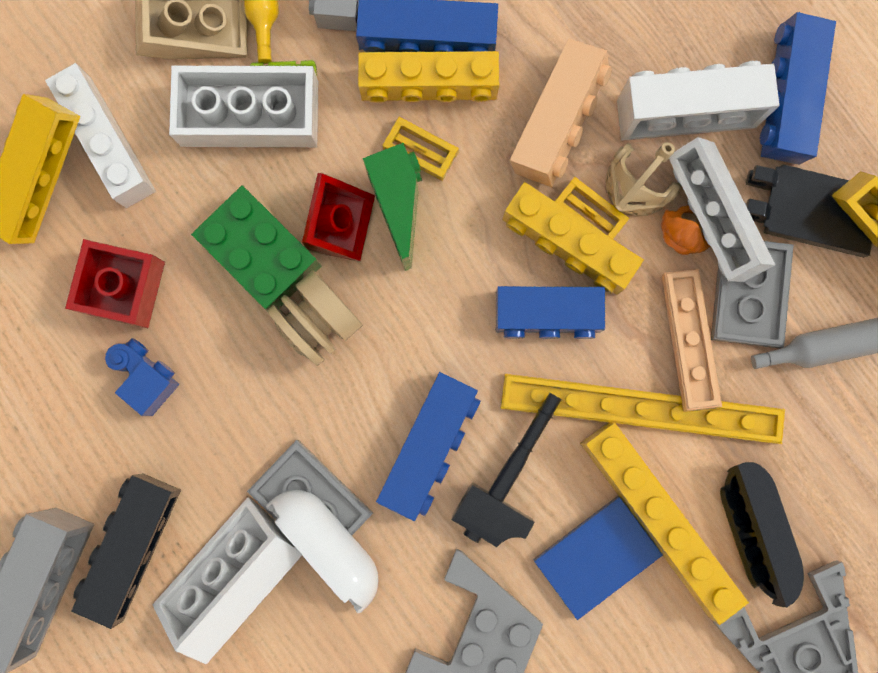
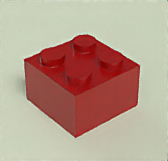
M83 239L65 309L148 329L165 261L152 254Z

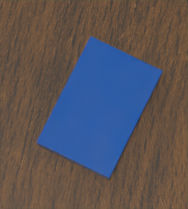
M617 496L533 560L575 618L579 620L663 555L621 498Z

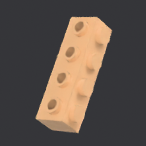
M568 38L510 158L515 174L549 187H553L557 177L561 178L564 175L568 165L567 156L571 147H576L579 144L583 133V127L581 126L586 116L591 117L596 108L598 99L596 95L600 87H605L610 79L612 66H609L607 50Z

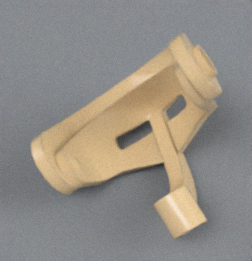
M668 142L663 143L656 151V159L638 180L627 170L625 160L634 150L631 147L632 145L627 143L624 147L621 146L615 153V159L607 170L605 183L610 201L617 210L628 215L648 216L658 212L669 201L672 202L678 196L682 185L673 182L664 193H656L643 185L660 163L668 161L674 154L675 148ZM618 181L620 182L623 196L619 193ZM630 202H646V203H645V204H632V203H630Z

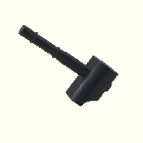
M549 392L520 443L518 442V446L507 459L489 491L473 482L471 483L451 519L466 528L463 533L466 537L476 543H479L482 538L495 547H498L502 542L510 538H527L535 523L534 520L504 502V499L521 473L530 452H533L532 449L549 420L553 418L552 415L562 399Z

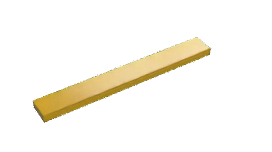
M504 374L500 409L538 413V409H540L550 392L562 399L553 414L554 416L782 444L785 409L721 401L722 407L683 412L682 399L678 395Z

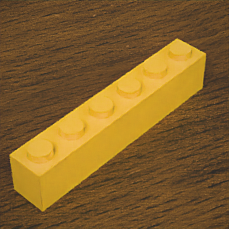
M606 423L580 443L710 619L721 625L749 604L616 423Z

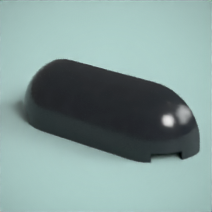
M741 463L727 471L728 475L725 480V486L720 488L721 501L751 585L754 589L759 586L766 595L773 599L772 604L787 608L798 599L802 591L804 582L802 560L773 478L765 468L757 463Z

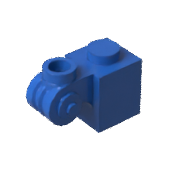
M131 338L126 344H115L108 349L105 356L106 364L112 370L129 371V377L115 394L141 416H153L180 384L172 378L175 372L160 360L156 363L152 362L145 356L149 350L138 340Z

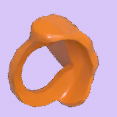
M689 205L681 206L676 211L665 210L661 229L664 241L668 246L681 255L705 252L711 247L705 240L703 233H701L698 223L681 218L683 213H693Z

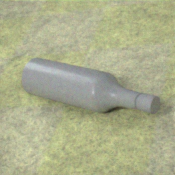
M878 318L800 334L782 349L752 355V366L754 369L791 363L802 368H812L877 354Z

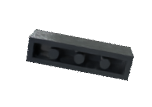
M144 473L132 475L131 478H127L124 481L118 494V498L121 499L116 512L113 511L108 516L104 524L103 531L106 532L101 545H97L90 555L88 565L91 568L86 579L83 578L74 591L73 599H76L71 612L110 629L124 621L181 489Z

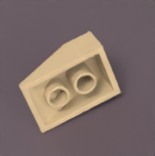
M135 0L136 55L163 59L246 58L247 18L244 12V0Z

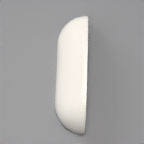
M286 491L277 495L266 504V508L278 518L275 524L344 603L349 600L356 612L361 613L375 597L378 588V572L371 557L318 497L306 491Z

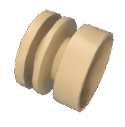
M312 270L295 285L304 299L301 303L297 304L294 300L284 295L281 300L290 312L286 315L276 305L270 307L267 312L274 320L277 331L298 354L305 356L318 366L325 360L316 348L319 343L332 354L335 348L328 338L332 331L340 338L347 340L363 324L316 272Z

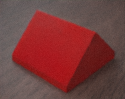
M317 173L302 239L304 246L310 252L361 261L375 195L324 173Z

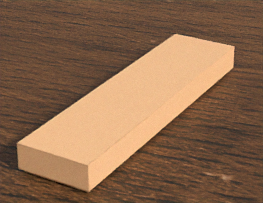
M699 269L666 272L662 275L683 412L720 408L722 403Z

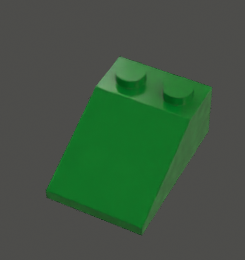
M401 143L362 159L406 271L412 268L419 194L417 183L422 181L420 175V165L414 151L407 153L404 143Z

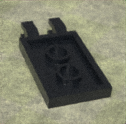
M784 164L779 167L777 166L775 169L756 165L754 170L748 171L746 185L771 190L768 203L754 199H748L747 203H745L753 221L764 223L765 234L862 258L870 256L871 240L832 197L849 180Z

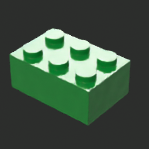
M243 185L191 234L265 310H268L273 305L280 308L284 304L281 300L284 295L290 298L297 291L295 285L312 270L317 272L322 267L318 260Z

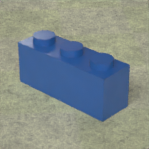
M497 287L496 332H504V338H525V332L539 333V338L558 339L560 338V333H574L575 339H594L595 333L605 330V287Z

